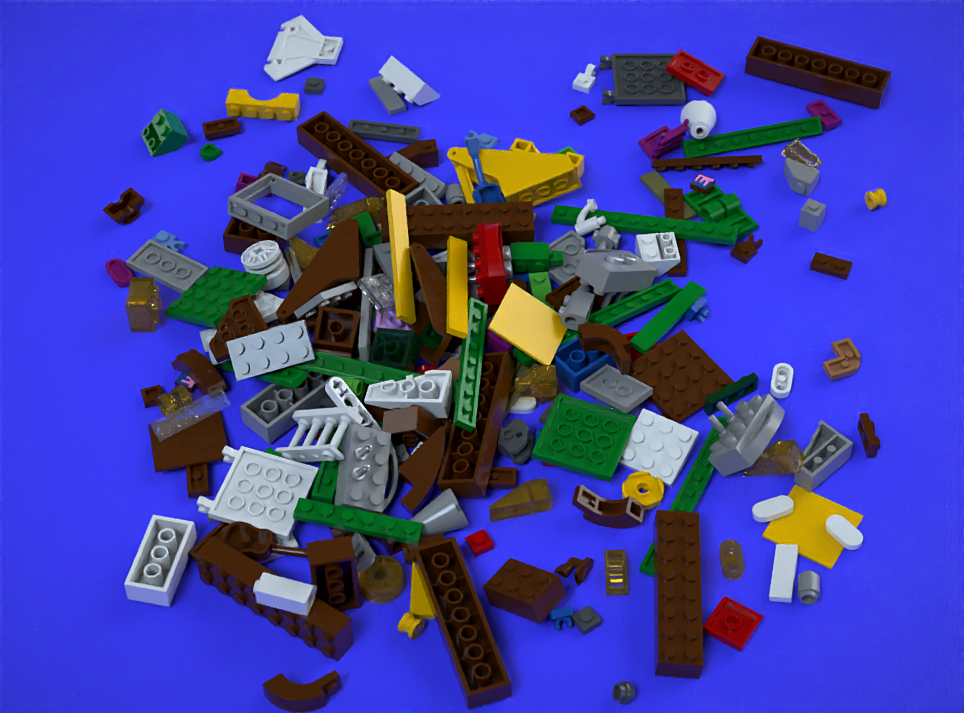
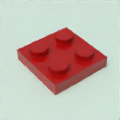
M724 596L703 625V632L741 652L763 621V616Z

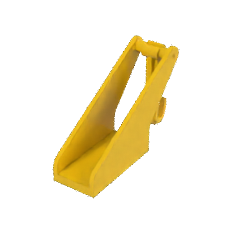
M452 147L448 150L447 157L456 169L467 204L475 203L472 196L474 191L472 182L478 185L479 183L472 158L469 156L467 148ZM479 149L480 153L478 155L485 180L488 183L498 184L501 194L504 195L507 202L532 201L534 207L583 187L573 163L567 155Z

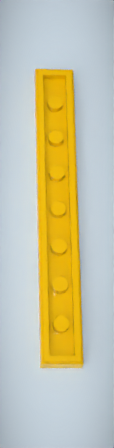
M389 189L386 192L396 318L412 325L416 322L405 196Z
M449 236L447 240L446 333L465 339L468 335L467 241Z

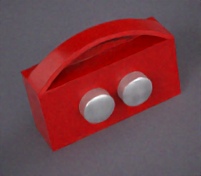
M500 222L477 224L478 232L472 233L473 244L479 245L473 246L474 258L480 259H474V263H467V270L475 269V271L481 272L475 273V276H469L468 283L482 284V286L477 287L478 299L484 298V302L487 305L501 304L507 292L506 279L512 278L513 274L509 245L503 246Z

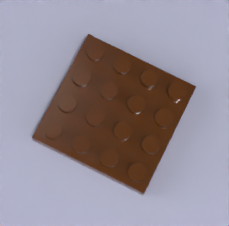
M683 329L633 361L627 374L652 387L653 395L648 399L668 419H675L679 424H682L704 409L705 398L708 395L722 390L726 385L735 383Z

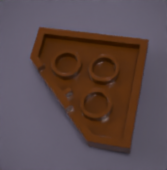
M250 294L230 301L225 316L222 317L214 338L209 343L210 350L217 363L230 359L227 341L269 330Z

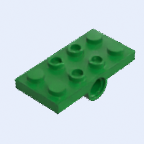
M716 184L706 195L695 190L683 195V200L704 222L738 226L739 232L736 240L758 230V223L741 209V202L735 193L725 194Z

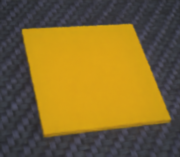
M511 283L488 329L547 368L550 366L567 330L561 323V318L558 317L556 311L514 283Z
M795 484L788 494V497L793 500V512L787 516L771 520L762 537L776 544L798 545L799 555L831 570L844 547L826 531L827 518L831 515H841L857 528L864 516L818 494L809 493L804 488Z

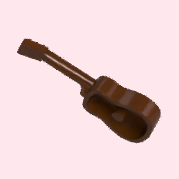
M242 521L233 522L228 525L221 537L223 543L250 559L257 561H266L271 553L308 558L307 549L276 545L271 530L259 529Z

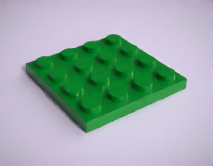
M215 266L209 269L203 278L198 279L191 289L185 290L182 296L171 302L169 307L164 310L167 318L217 328L222 317L225 316L231 300L250 294L252 297L268 280L265 275Z
M559 393L533 448L531 458L611 482L637 417Z

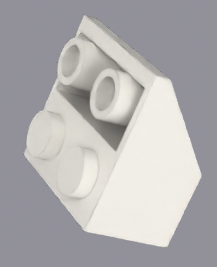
M674 232L636 235L635 254L658 270L655 277H660L680 262L681 259Z

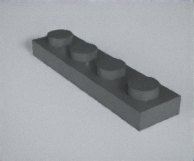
M351 119L348 129L360 138L409 144L418 141L421 133L420 127L357 119Z

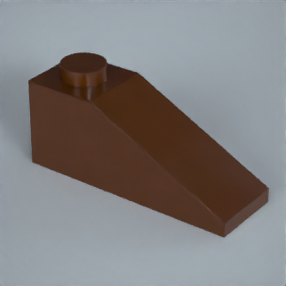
M436 139L416 141L396 151L422 169L439 167Z

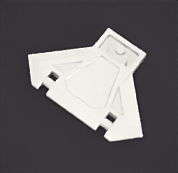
M300 15L281 25V30L284 31L278 32L267 62L271 64H266L264 71L276 82L314 63L335 65L343 45V38L323 36L310 22Z

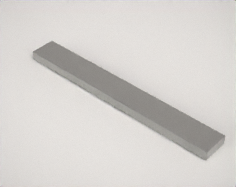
M372 248L365 250L358 343L360 360L366 362L369 361L376 266L374 250Z

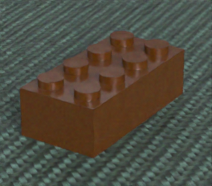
M339 536L333 539L316 540L306 543L311 583L317 586L315 597L340 612L360 608L356 562L351 536Z

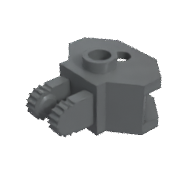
M514 419L508 426L501 428L495 454H503L504 457H509L514 465L523 464L531 456L534 445V437L529 432V427L523 419Z

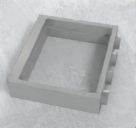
M269 173L228 197V214L285 240H289L329 214V197ZM269 193H273L307 209L289 220L252 203Z

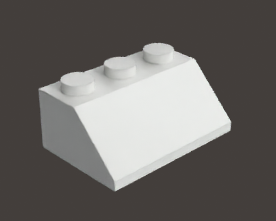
M393 56L388 59L379 71L384 76L382 80L388 85L393 83L395 85L393 89L400 95L405 93L406 96L404 98L411 104L416 102L421 106L441 96Z

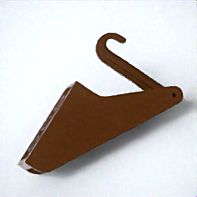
M358 219L341 221L334 228L277 309L276 315L282 321L281 325L305 320L308 331L316 327L318 313L309 318L304 316L297 319L296 316L293 318V315H295L294 311L319 293L354 281L357 289L351 292L352 296L348 299L338 301L339 305L337 307L344 304L362 302L364 242Z
M414 242L410 246L411 271H417L421 289L413 285L416 322L411 325L419 356L437 367L454 336L446 333L447 275L441 272L425 247ZM430 320L433 329L443 336L436 350L418 341Z

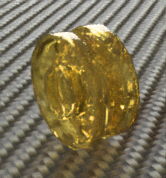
M378 555L374 557V562L370 568L365 569L363 573L358 571L357 577L361 595L371 603L384 604L398 598L404 588L402 567L396 559L390 556Z

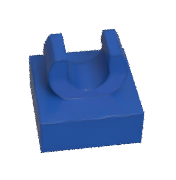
M701 296L691 306L684 318L690 322L695 317L698 322L702 323L710 314L706 308H703L707 301Z
M572 606L552 610L547 616L549 621L555 620V630H560L559 622L561 620L566 622L567 628L572 626L571 619L567 616L574 614Z

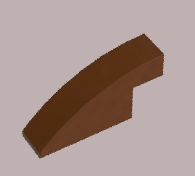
M443 426L435 431L397 469L399 476L412 487L400 500L401 506L412 517L424 507L437 485L446 450V433Z

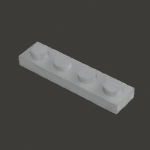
M396 151L389 158L391 162L418 181L419 187L425 183L439 200L449 186Z

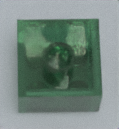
M377 328L368 362L414 372L422 341L416 332L412 330Z

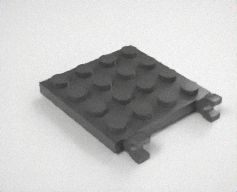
M612 53L611 57L600 55L601 63H599V70H607L612 66L614 91L602 90L603 97H607L602 98V105L611 104L612 101H615V105H685L684 81L665 71L667 65L677 53Z

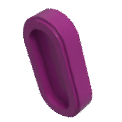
M114 258L107 261L105 264L106 272L118 287L126 288L134 283L133 273L123 260Z

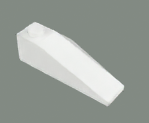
M451 370L426 371L425 375L417 377L409 375L404 380L396 382L388 380L369 385L364 402L365 404L387 409L408 408L410 405H419L437 418H448L452 405Z

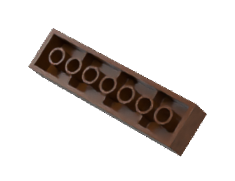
M757 36L746 56L744 73L875 109L880 108L888 91L892 73L891 71Z
M325 111L320 112L296 127L298 143L319 160H327L326 165L368 198L384 200V207H387L386 192L389 189L406 196L419 187L418 181Z
M532 201L406 206L409 249L414 242L423 245L425 249L447 248L449 236L467 241V247L478 246L479 244H473L472 233L478 232L477 224L495 222L501 223L503 246H510V243L534 242L535 229ZM381 207L382 244L390 242L387 207Z
M508 351L483 353L476 425L470 432L452 423L437 481L441 492L450 488L456 498L485 497L515 371V365Z
M657 510L653 523L654 676L699 679L704 666L700 513Z
M211 536L195 553L200 580L204 584L217 588L222 595H228L237 604L250 608L255 615L265 617L272 625L279 626L286 630L290 636H296L303 640L308 647L318 649L325 657L332 658L338 662L354 644L351 618L316 597L307 616L257 603L256 595L253 592L256 580H260L263 572L276 576L279 575L217 538Z
M451 537L413 548L416 569L467 709H473L511 697V682L456 538Z

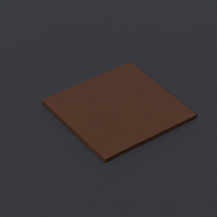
M221 411L149 424L155 473L221 461L225 457V455H222V451L227 446Z

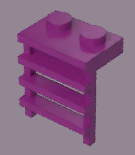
M685 119L682 125L673 130H670L665 125L640 139L638 145L650 160L660 159L681 146L679 143L684 140L682 137L686 136V131L689 130V120Z

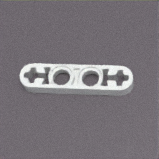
M333 377L325 385V391L337 407H346L344 400H349L352 403V408L365 420V424L361 423L360 426H369L372 429L382 431L381 427L341 378Z

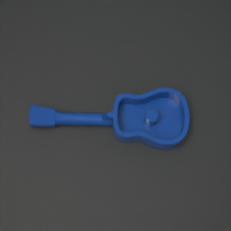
M478 138L467 140L468 153L472 158L480 186L472 193L475 203L506 202L501 195L499 185L488 183L485 180L478 155L480 153Z

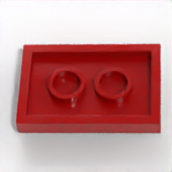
M682 49L677 52L665 69L672 76L679 78L708 96L713 94L725 76L724 73Z

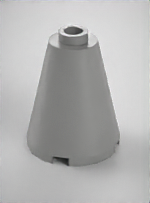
M450 488L443 491L409 520L423 523V531L420 538L458 530L469 525Z

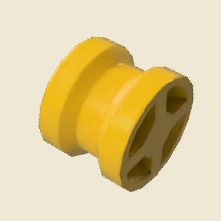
M879 188L875 192H866L865 202L867 207L872 210L877 206H886L887 197L884 190Z
M407 612L399 621L397 629L401 633H407L408 637L414 640L421 634L425 621L421 618L416 619L413 613Z

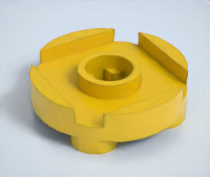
M634 472L622 484V498L631 496L643 504L645 510L659 507L664 495V485L660 478L651 476L649 472ZM640 488H643L644 491H648V492H646V493H640L639 490H640Z

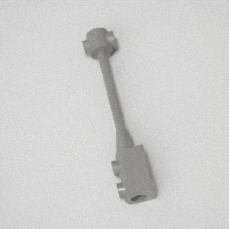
M609 225L601 227L600 230H594L592 237L598 249H617L621 239V235L617 233L616 229ZM581 284L571 296L566 294L563 306L560 307L558 313L561 323L566 328L578 331V325L587 322L595 298V294L589 293L590 286Z

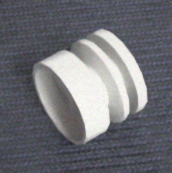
M265 240L248 247L241 256V262L246 272L266 276L268 282L260 289L262 291L279 287L289 278V267L275 241Z

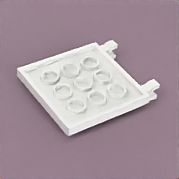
M225 446L222 451V455H225L223 461L233 464L214 501L202 496L199 497L197 505L200 506L198 511L208 513L209 518L229 524L242 521L259 529H269L272 531L273 537L288 541L297 523V520L293 519V513L299 497L308 499L316 482L319 468L241 446L239 451Z

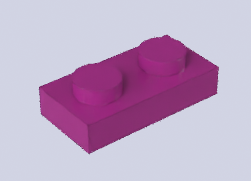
M822 99L806 105V111L812 117L820 116L821 126L826 131L841 125L842 120Z

